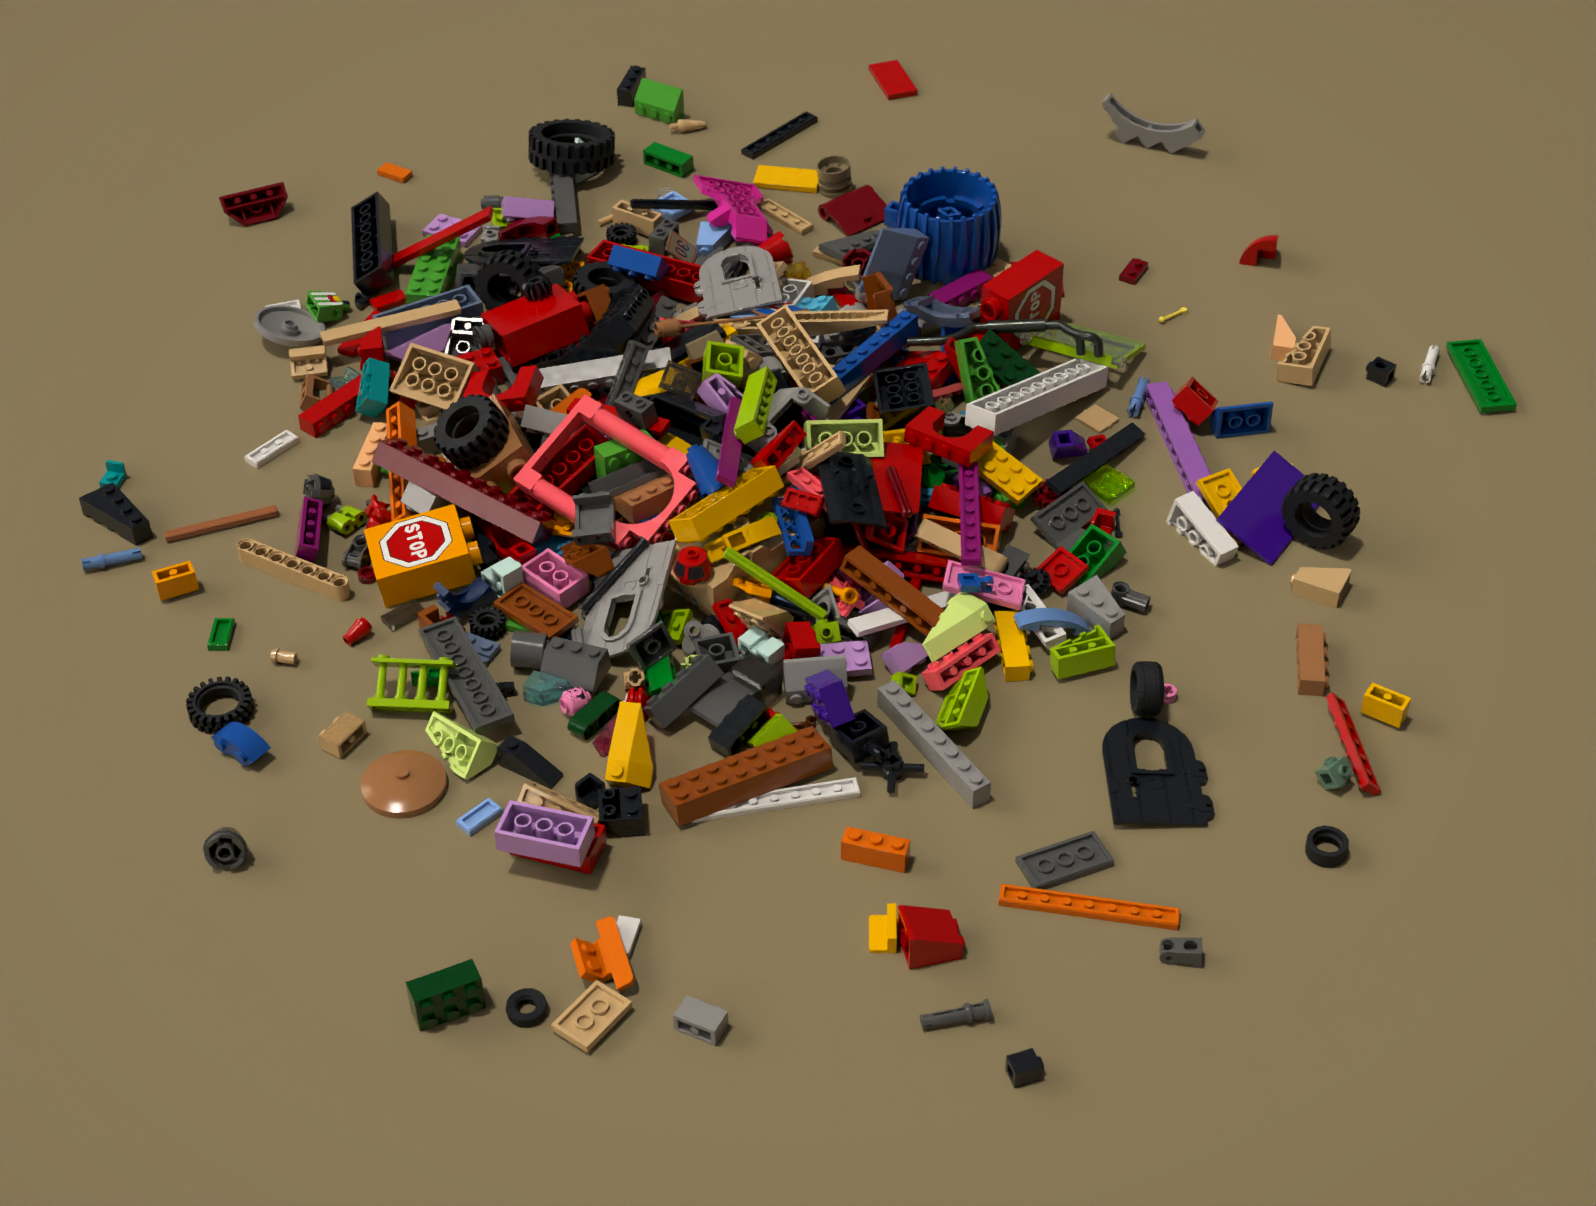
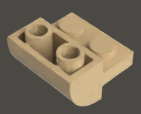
M324 345L289 349L292 380L305 379L307 374L317 377L328 376L327 350Z

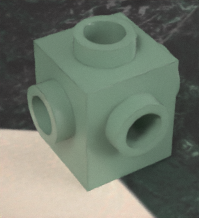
M1330 756L1315 771L1324 790L1341 788L1349 783L1348 780L1354 775L1345 756L1336 758L1335 756Z

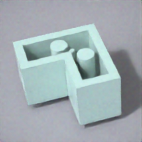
M510 556L481 572V579L498 594L497 599L520 582L525 583L522 565Z

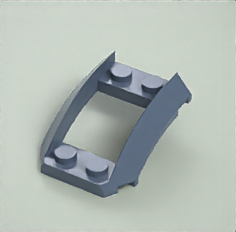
M935 295L915 297L904 302L905 309H909L920 318L939 326L959 328L967 327L973 324V322H980V308L948 305L935 299Z

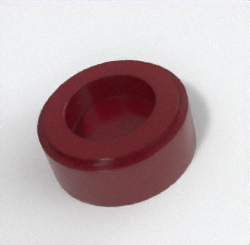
M371 566L363 567L357 573L358 580L362 584H372L376 581L374 569Z

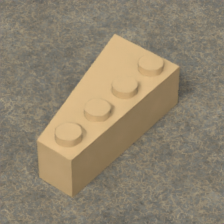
M1313 326L1302 337V341L1296 343L1294 349L1285 355V359L1277 363V381L1313 386L1331 346V328Z

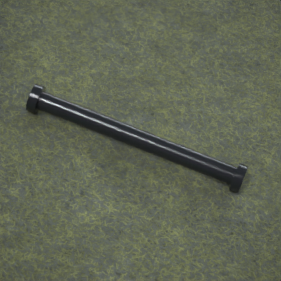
M641 536L638 539L639 542L582 604L579 603L577 605L581 611L586 614L589 611L588 608L637 554L650 544L644 537Z

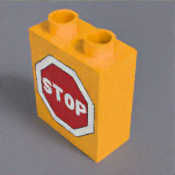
M454 504L364 529L376 581L386 608L438 593L433 588L437 582H440L448 590L470 584L476 579L473 566L483 563L477 541L465 542L475 539L470 517L467 516L459 519Z

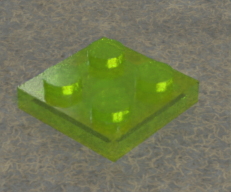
M1108 464L1082 480L1097 497L1109 504L1135 487L1134 480Z

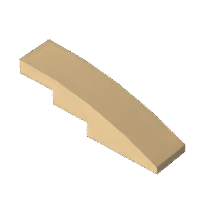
M860 265L841 267L822 272L805 280L813 282L814 295H826L830 288L844 287L845 281L860 280L861 267Z

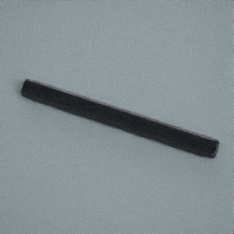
M630 200V207L632 209L715 210L718 208L714 200Z

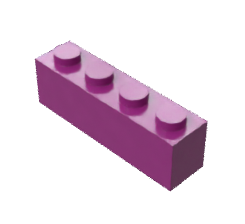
M978 268L928 294V296L935 295V299L940 302L963 307L981 297L982 285L993 279V277Z
M304 496L299 512L294 556L314 564L319 548L323 501Z

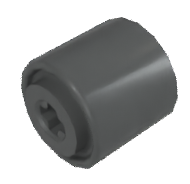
M514 631L510 651L511 667L541 669L544 650L550 642L547 633Z

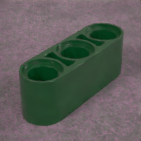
M601 691L571 717L567 729L584 740H588L617 715L619 704L622 700L606 691Z

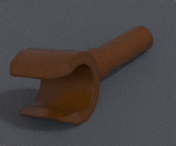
M809 715L805 721L791 724L796 728L813 726L815 729L817 718L814 715Z

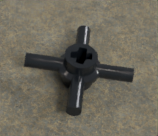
M891 741L888 757L885 761L882 760L881 763L861 761L860 770L881 771L883 777L887 780V792L894 793L896 781L901 778L904 772L924 773L925 764L904 763L902 757L898 754V743Z

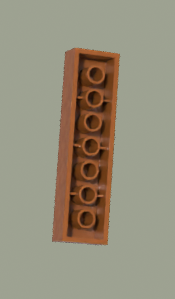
M813 726L804 728L659 783L661 801L676 823L681 826L833 768L832 750L830 745Z

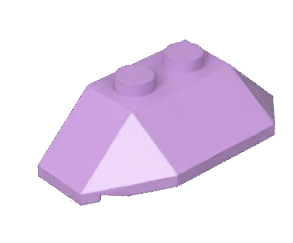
M450 323L443 324L384 352V354L402 363L410 343L441 352L445 348L452 326Z

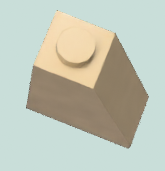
M1300 567L1297 574L1293 573L1291 577V594L1337 608L1349 586L1352 569Z

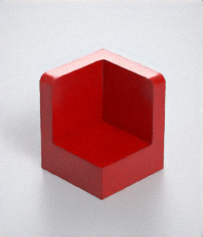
M1097 508L1090 525L1093 524L1111 535L1115 527L1116 512Z

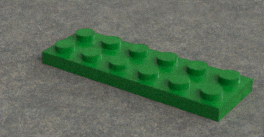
M1481 339L1447 342L1446 349L1480 413L1516 410L1517 403Z

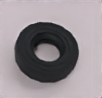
M524 988L517 990L507 999L506 1013L508 1019L516 1026L526 1028L536 1026L547 1015L548 1004L546 998L536 989ZM525 1002H531L536 1006L534 1011L530 1013H521L518 1007Z

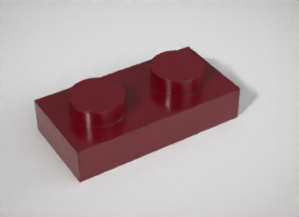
M1132 258L1120 273L1119 281L1135 285L1147 270L1148 262Z

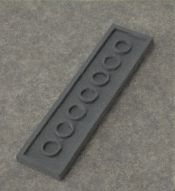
M456 616L418 629L419 636L433 660H439L440 657H448L457 665L456 669H448L447 685L476 734L515 720L514 713Z

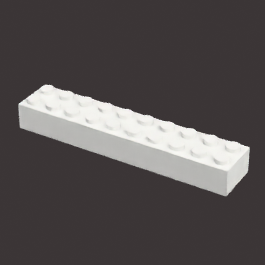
M1079 358L1070 360L966 404L965 425L972 427V429L979 425L994 431V436H997L1004 431H1009L1013 427L1020 426L1022 423L1031 421L1038 416H1043L1045 413L1054 411L1061 406H1066L1070 402L1077 401V399L1105 388L1108 367Z

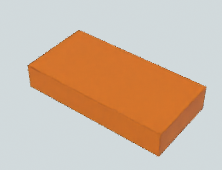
M388 162L377 169V175L404 183L413 176L412 170Z

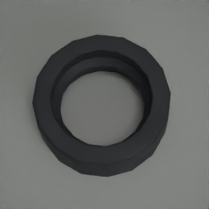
M1318 826L1307 835L1305 853L1308 859L1318 866L1336 867L1342 864L1347 857L1349 840L1340 829L1333 826ZM1329 841L1338 846L1339 850L1325 852L1318 849L1314 843Z

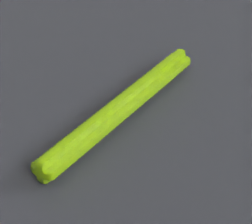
M728 547L723 553L724 558L816 619L822 620L827 615L826 610L731 547Z

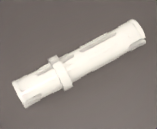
M1433 345L1428 348L1425 362L1421 366V375L1419 376V380L1422 383H1425V379H1427L1426 383H1429L1431 376L1435 373V364L1440 353V348L1435 345L1434 349Z

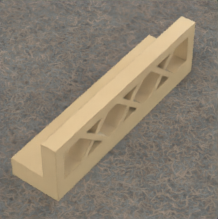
M534 781L524 783L517 802L594 817V823L599 824V811Z

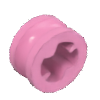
M1164 684L1163 703L1170 704L1175 702L1177 688L1174 685Z

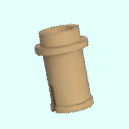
M279 648L271 651L270 661L274 662V664L279 662L296 665L298 654L297 652L281 651Z

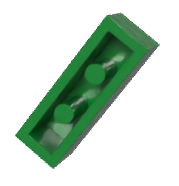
M653 142L643 150L644 164L680 178H684L694 170L693 156L657 142Z

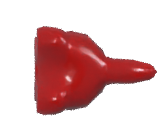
M375 494L371 496L370 504L365 509L369 518L366 529L391 522V512L387 510L390 504L378 501Z

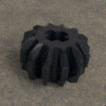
M538 275L523 282L522 292L528 301L542 300L552 294L551 281L544 275Z

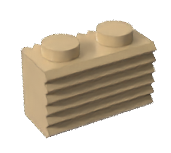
M347 711L344 712L340 717L338 716L334 719L330 727L321 731L318 737L320 748L338 758H342L345 756V753L350 751L367 734L365 720Z

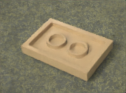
M595 980L551 1024V1029L588 1053L632 1008V1001L600 981Z

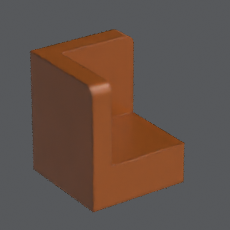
M434 604L417 613L419 628L441 621L439 610Z

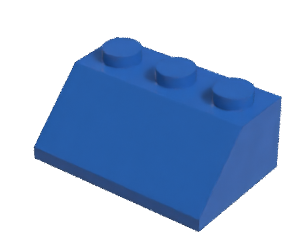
M615 244L607 263L614 272H627L629 276L635 278L642 276L644 277L643 279L650 282L654 280L660 281L670 267L660 256Z
M1273 401L1214 409L1211 413L1210 427L1215 438L1269 433Z

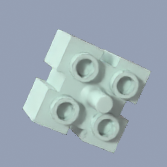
M753 626L738 638V651L742 652L740 658L743 671L750 675L756 674L757 679L768 686L783 675L785 644L782 639L774 637L769 639L768 634L756 626Z

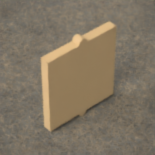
M1096 404L1075 417L1076 421L1098 434L1111 429V426L1119 422L1117 416Z

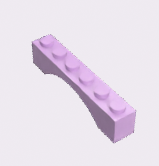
M903 642L894 645L882 653L881 657L891 674L893 675L899 671L909 673L912 671V666L924 663L926 661L925 657L928 654L922 645L923 643Z

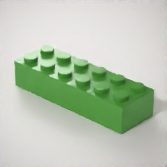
M460 237L418 257L405 292L406 304L449 291L462 254Z

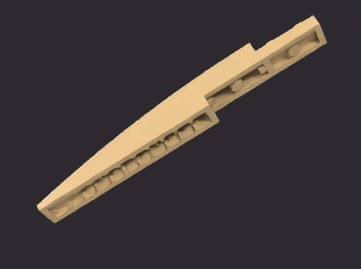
M889 310L794 311L792 313L809 336H817L885 324L888 321ZM763 319L728 323L737 330L738 335L762 334L756 324Z

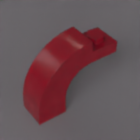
M537 216L507 224V228L499 231L498 236L499 240L518 239L521 237L532 238L533 236L550 238L557 233L560 234L556 218Z

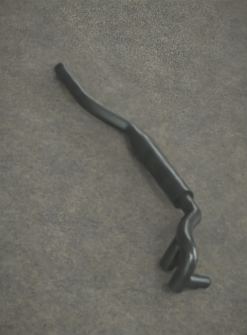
M1046 319L988 320V323H973L956 333L946 336L907 338L908 346L945 345L951 336L958 341L974 332H988L989 329L995 334L1061 330L1075 339L1076 352L1079 356L1085 354V340L1091 341L1094 344V356L1098 358L1103 356L1104 345L1103 340L1095 333L1075 329L1063 321H1046Z

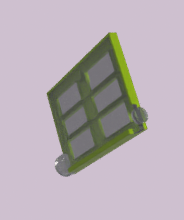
M1070 323L1067 324L1081 331L1095 333L1103 340L1102 357L1094 356V344L1086 340L1085 354L1082 356L1077 355L1075 339L1061 330L1021 333L1020 336L1021 345H1031L1117 369L1119 367L1125 368L1126 363L1145 350L1146 343Z

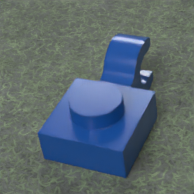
M958 573L957 576L960 592H980L981 589L986 593L992 592L991 585H987L994 584L992 576L978 577V573Z

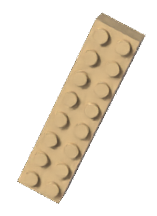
M784 305L756 324L798 387L809 389L828 404L847 392L834 370L787 305Z

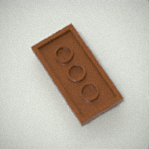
M520 582L493 602L496 609H500L506 616L528 630L536 633H547L550 641L553 636H561L579 622L577 615L523 582Z

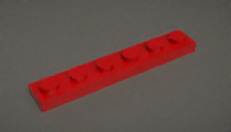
M1332 692L1326 696L1329 703L1328 709L1334 716L1335 720L1333 722L1341 733L1339 737L1347 748L1345 752L1353 763L1352 770L1359 778L1358 785L1364 792L1368 791L1373 796L1381 793V789L1345 701Z

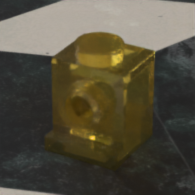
M804 261L786 264L785 274L788 278L805 280L811 277V270L807 268Z

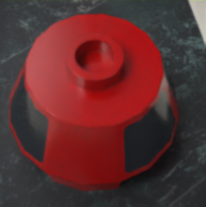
M697 546L683 548L678 553L673 566L674 574L680 579V583L689 586H695L696 582L703 580L706 582L710 578L713 569L712 562L706 551Z

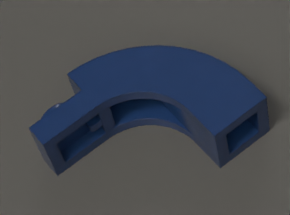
M479 576L466 589L457 593H451L440 582L433 586L438 592L436 595L439 598L437 603L449 614L456 617L470 616L471 613L474 614V610L479 611L480 607L485 609L498 596Z

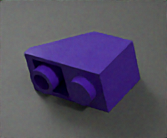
M1072 430L1053 431L1048 442L1052 459L1078 457L1088 453L1085 439Z

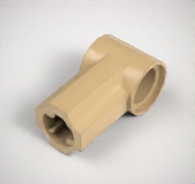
M632 668L630 671L623 672L625 690L631 687H645V676L642 669Z

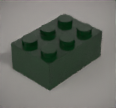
M473 959L406 982L411 1012L419 1031L431 1029L442 1023L456 1020L459 1017L486 1008L482 978Z

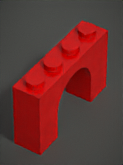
M537 365L520 367L514 384L508 390L496 396L510 412L524 411L525 405L534 406L544 377ZM489 370L472 372L463 395L464 398L467 395L475 396V394L487 397L492 395L496 382Z
M928 406L905 426L904 442L913 444L968 468L989 451L993 444L994 431L979 425L962 437L951 438L938 434L944 428L945 412Z

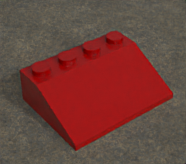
M939 350L910 351L895 366L899 367L926 362L932 390L941 388L946 379L955 371L947 354ZM875 389L870 393V396L876 398Z

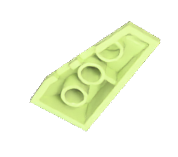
M959 592L946 604L947 608L938 617V623L935 627H932L922 644L932 662L985 630L996 621L987 603L966 592Z
M433 711L425 729L435 746H438L442 751L441 755L450 763V769L466 780L489 767L496 756L497 747L499 746L497 743L481 734H476L473 730Z

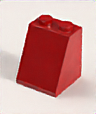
M908 905L898 906L897 937L909 970L962 959V951L966 947L963 935L959 936L958 921L952 917L950 910Z

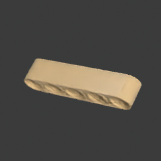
M923 519L915 537L961 560L960 535L930 520ZM981 545V566L975 567L1002 573L1009 559Z

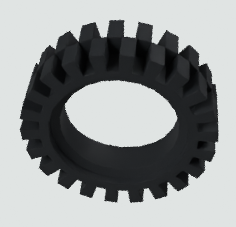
M227 676L225 681H222V677H217L216 682H213V679L210 678L208 679L209 684L206 685L204 681L201 682V688L195 686L193 688L194 692L190 691L188 694L189 698L186 699V707L193 727L198 728L200 732L205 730V734L209 735L212 730L215 735L230 722L244 724L243 721L248 722L250 720L249 716L253 715L254 705L249 687L245 686V682H239L237 678H234L232 682L231 678ZM220 696H231L239 701L233 710L221 715H208L201 710L207 701Z

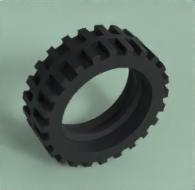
M554 119V121L548 120L544 123H538L537 126H533L529 130V162L534 167H539L540 170H547L550 173L556 172L562 175L563 173L585 175V173L593 174L596 171H604V169L610 168L615 162V132L604 124L600 125L599 122H591L590 120ZM575 138L581 139L584 143H575Z

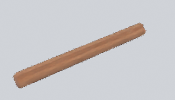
M276 505L168 530L164 532V536L167 542L275 517L278 516V509Z

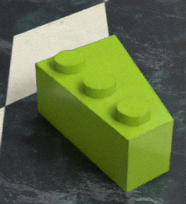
M1099 624L1094 626V630L1088 633L1085 631L1080 633V637L1073 641L1068 639L1050 648V668L1058 679L1115 666V644Z

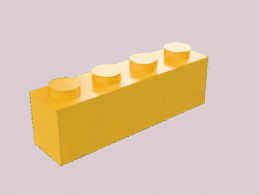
M1018 610L994 611V618L996 620L994 622V631L1001 649L999 655L1005 682L1027 681L1030 679V672H1033V660H1029L1030 647L1029 645L1026 646L1027 633L1019 630L1013 617L1014 614L1019 612Z

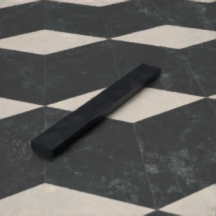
M1133 422L1048 479L1045 485L1058 496H1061L1143 439L1146 433Z

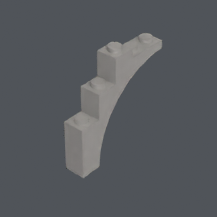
M1112 93L1106 95L1101 103L1104 110L1112 118L1113 123L1117 125L1114 132L1122 143L1138 136L1140 142L1147 149L1162 141L1164 147L1171 154L1200 140L1206 131L1197 118L1178 124H1162L1141 118L1120 104Z

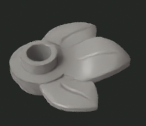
M695 620L689 621L684 626L685 638L682 641V649L689 656L695 651L693 639L719 635L720 632L711 624L702 625ZM696 627L698 629V632L696 634H691L690 628Z

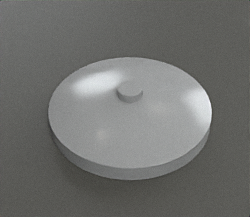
M273 305L264 307L255 314L254 327L256 331L272 342L291 347H308L322 341L320 332L325 331V325L323 322H316L309 311L293 306Z

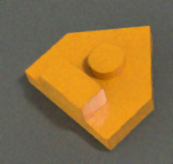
M741 577L733 579L732 585L744 590L748 594L760 596V601L769 604L772 595L770 587L754 577H749L745 581H742L743 578Z

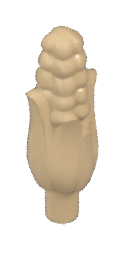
M680 119L677 123L669 124L670 130H678V132L694 131L707 126L705 121H693V119Z

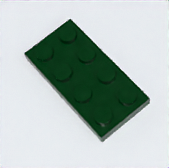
M991 329L979 341L987 358L986 361L992 369L994 379L1005 388L1040 373Z

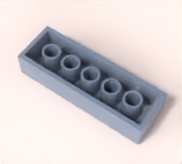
M465 285L372 315V318H380L457 300L462 314L382 333L384 346L387 350H391L443 324H451L452 317H481L480 314L484 313L483 302L469 285Z

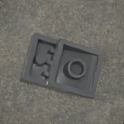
M452 317V327L446 342L445 354L458 356L466 352L478 350L473 340L472 328L474 326L482 327V319Z
M731 670L716 680L688 707V710L718 727L724 717L730 714L737 703L747 694L760 701L763 688Z

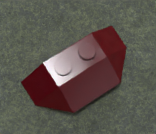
M280 182L221 196L219 200L226 215L243 226H249L277 219L288 199V194L284 183Z

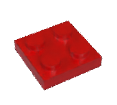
M1062 546L1037 567V569L1043 568L1048 572L1051 578L1050 587L1060 595H1063L1089 571L1087 564Z

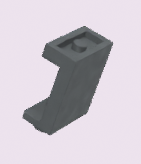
M599 491L598 493L574 495L575 530H572V538L575 544L582 546L615 542V499L610 491Z

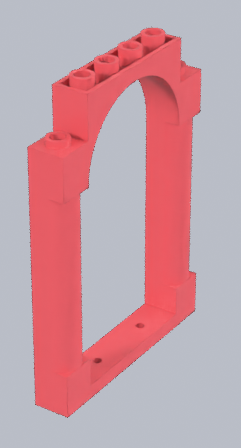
M584 395L513 478L514 482L520 490L575 524V503L573 497L546 481L539 473L584 421L665 470L674 479V493L670 503L663 512L649 521L638 524H625L615 521V542L606 544L617 551L625 550L632 545L634 539L639 542L638 539L641 536L650 544L660 543L667 531L671 530L668 521L684 512L690 503L697 499L699 494L696 482L686 477L692 472L686 455L674 447L669 448L605 410L599 402Z

